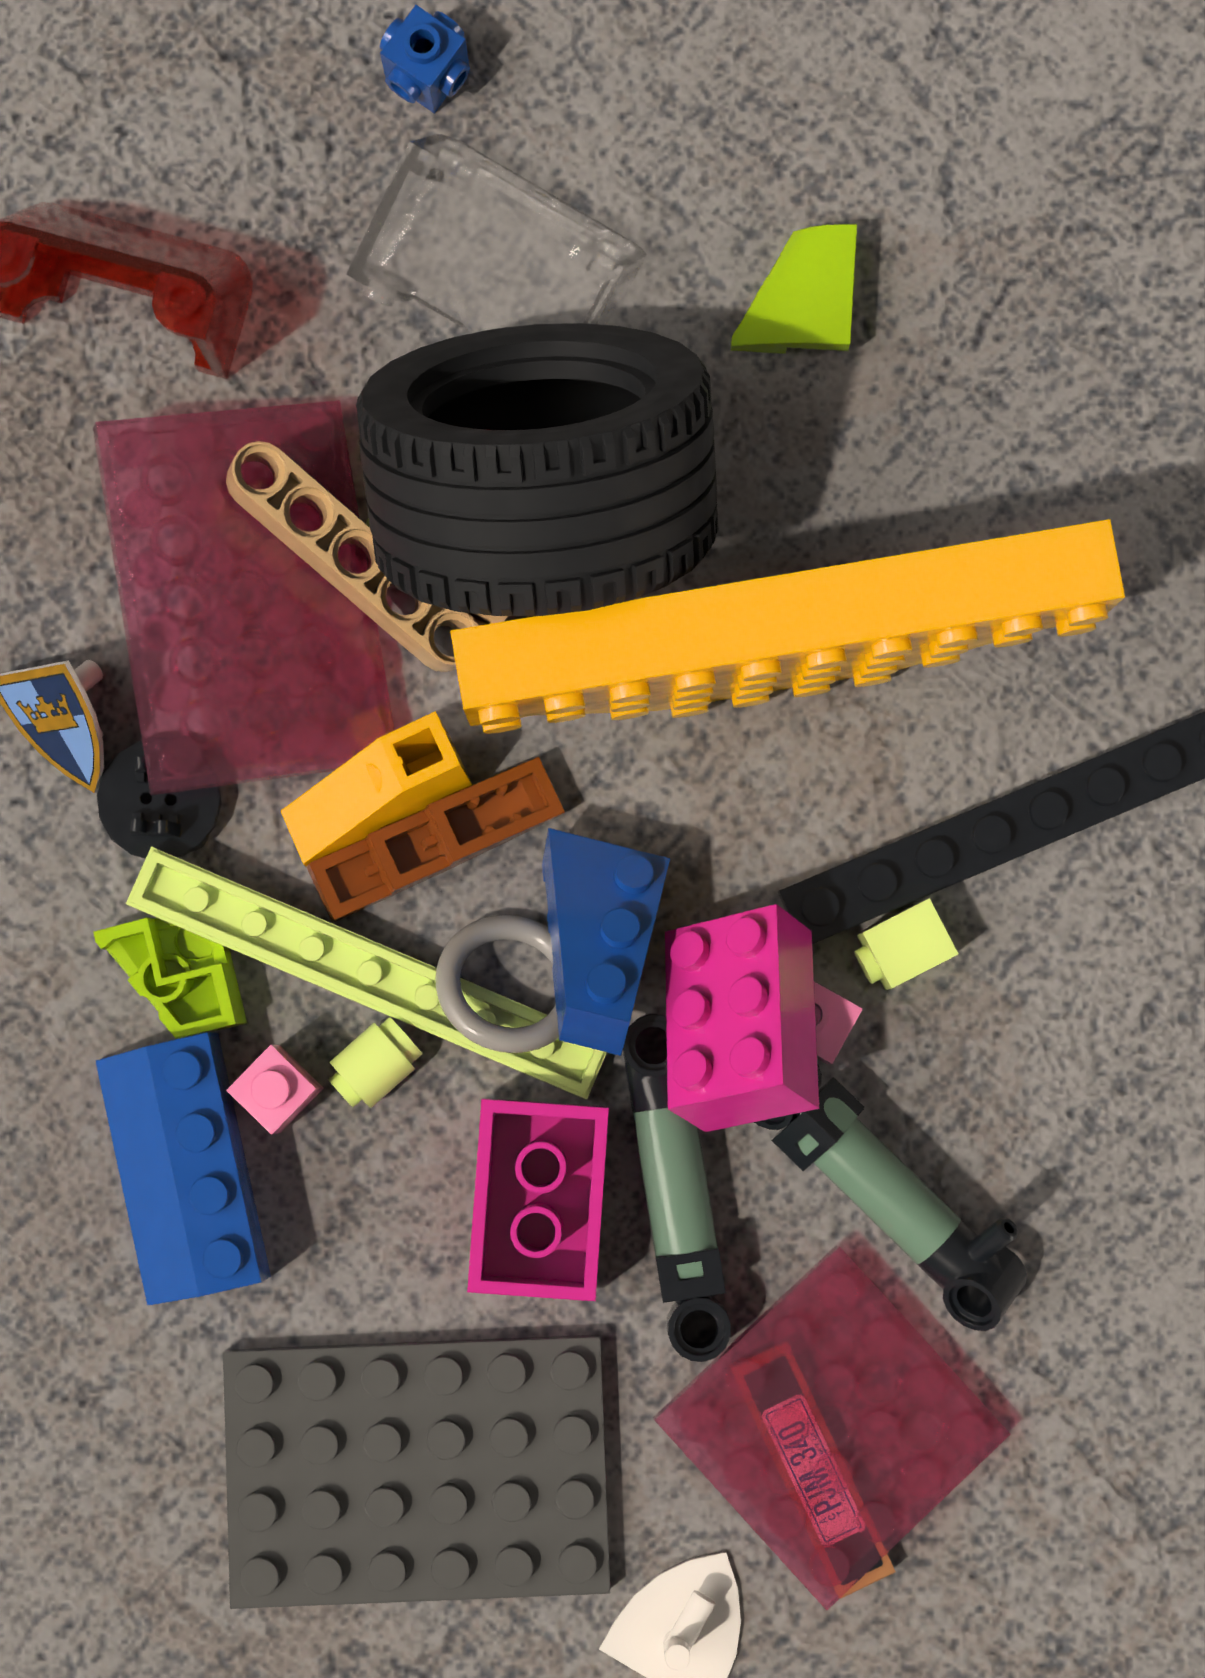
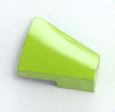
M856 224L821 225L793 231L779 258L733 333L731 351L786 354L787 347L837 351L849 350L851 342Z
M143 918L93 931L97 945L110 953L130 977L127 981L140 996L146 997L158 1011L161 1022L176 1039L247 1024L229 948L159 918Z

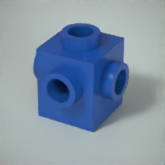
M418 5L414 6L405 20L400 17L395 19L385 31L380 42V49L382 50L380 56L386 78L385 82L389 88L407 102L415 103L417 101L435 114L447 96L452 97L459 91L470 71L467 44L462 28L444 13L436 11L432 16ZM423 49L428 51L426 53H421Z

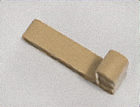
M256 441L248 443L238 450L227 471L226 478L227 488L233 499L425 666L440 672L456 669L455 657L446 656L435 645L434 633L437 627L449 626L456 630L504 622L508 617L457 612L427 604L415 599V610L412 614L400 615L394 612L389 607L386 599L387 589L393 586V584L381 572L375 562L370 527L276 446L267 442ZM252 461L261 462L272 472L273 485L262 490L250 487L242 478L241 466ZM298 503H306L313 506L321 518L320 528L311 532L302 531L297 528L291 521L290 507ZM352 544L362 548L368 558V569L366 572L357 574L345 570L339 562V547Z

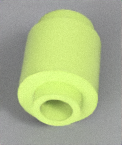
M389 1017L379 1027L375 1023L370 1025L330 1061V1064L337 1072L328 1080L352 1107L363 1100L371 1109L415 1070L412 1063L423 1053L395 1021Z

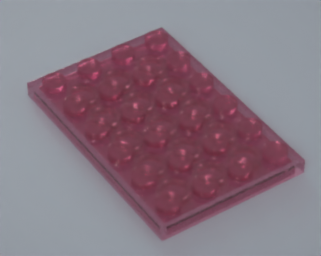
M340 400L95 422L93 433L151 795L335 771L376 739L394 731L377 623L240 506L230 495L226 484L227 471L238 450L248 443L256 441L267 442L284 452L359 518ZM252 461L241 466L242 478L250 487L262 490L273 485L272 472L261 462ZM298 503L290 507V518L297 528L308 532L320 528L321 518L313 506L306 503ZM352 544L339 547V562L345 570L357 574L366 572L368 566L366 554L362 548Z

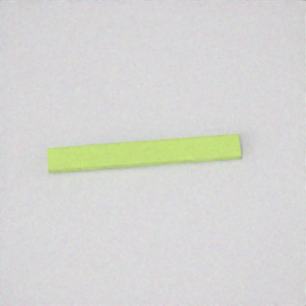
M154 847L150 848L126 902L130 907L585 1100L588 1099L607 1053L560 1041L559 1038L545 1047L523 1053L499 1052L482 1047L463 1036L444 1014L436 991V967ZM460 978L461 989L469 1006L480 1017L493 1024L519 1028L535 1024L547 1016V1014Z

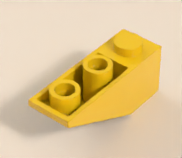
M435 711L376 739L282 809L281 814L300 858L306 867L317 859L365 839L368 834L424 810L427 805L472 786V783L449 733Z

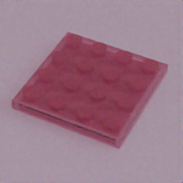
M837 1245L653 1417L656 1423L826 1610L833 1606L1011 1435L841 1247Z

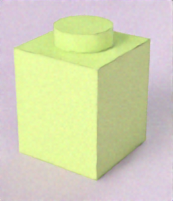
M930 898L857 935L862 947L854 951L857 961L868 981L873 984L880 980L885 990L892 989L959 954Z

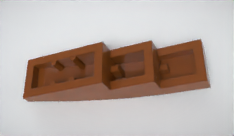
M536 757L433 802L418 813L374 831L359 842L309 863L307 869L332 923L494 849L563 815L565 811L540 758Z

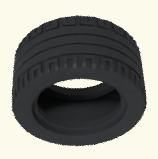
M560 323L496 328L456 336L426 345L390 361L370 376L357 399L359 445L375 562L381 572L398 590L421 602L457 612L491 616H546L588 611L630 601L668 586L691 572L709 553L715 542L718 531L710 375L697 354L678 341L653 332L613 325Z

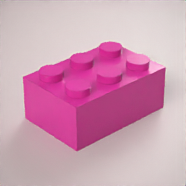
M778 904L665 931L668 1110L704 1132L819 1109L812 931Z
M491 1098L481 1099L468 1293L596 1301L609 1107Z

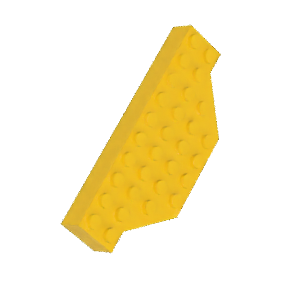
M1111 519L634 599L588 611L533 616L450 630L463 710L470 726L482 725L483 733L490 734L521 728L520 718L528 716L546 715L548 723H557L585 717L586 714L610 713L611 720H625L647 715L648 711L671 709L672 718H682L708 712V704L714 701L732 699L733 707L740 708L770 701L769 694L773 693V691L793 688L794 697H807L826 693L831 690L830 684L838 680L853 678L855 687L882 684L891 681V674L898 670L922 664L924 668L956 663L960 661V654L991 643H994V647H1007L1026 643L1033 640L1032 633L1043 629L1056 627L1059 637L1093 631L1096 629V622L1109 618L1108 612L1125 598Z

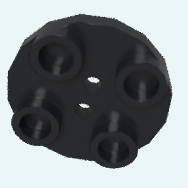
M166 738L138 741L117 753L104 770L97 792L99 818L111 840L129 854L145 859L151 847L177 858L202 848L208 841L210 833L216 827L222 805L219 779L214 773L210 762L186 743ZM145 794H151L152 801L149 804H143L142 797ZM175 795L177 797L176 803L169 806L167 804L168 796Z

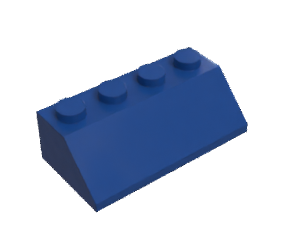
M206 1032L96 1060L147 1306L201 1297L253 1285L271 1277L232 1096L226 1091L230 1084L219 1033Z

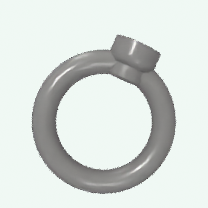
M497 915L479 919L462 928L450 939L443 949L436 968L435 981L438 1000L450 1023L472 1042L499 1052H530L556 1041L559 1038L556 1004L545 1018L535 1024L519 1028L503 1027L483 1019L469 1006L463 995L460 983L461 971L468 956L478 947L496 940H516L529 944L543 953L553 965L551 935L548 932V927L538 921L521 916Z

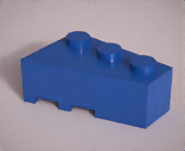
M548 828L542 871L543 881L546 885L548 932L551 935L552 972L560 1041L621 1056L670 858Z

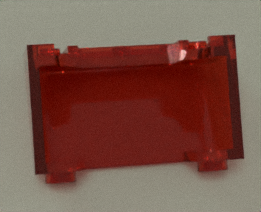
M40 202L0 218V318L24 324L27 316L26 311L35 303L49 299L50 301L62 304L69 277L72 275L153 297L152 307L159 323L165 330L177 336L185 337L192 343L195 351L194 365L197 371L224 379L228 378L253 289L250 271L239 255L219 247L56 203Z

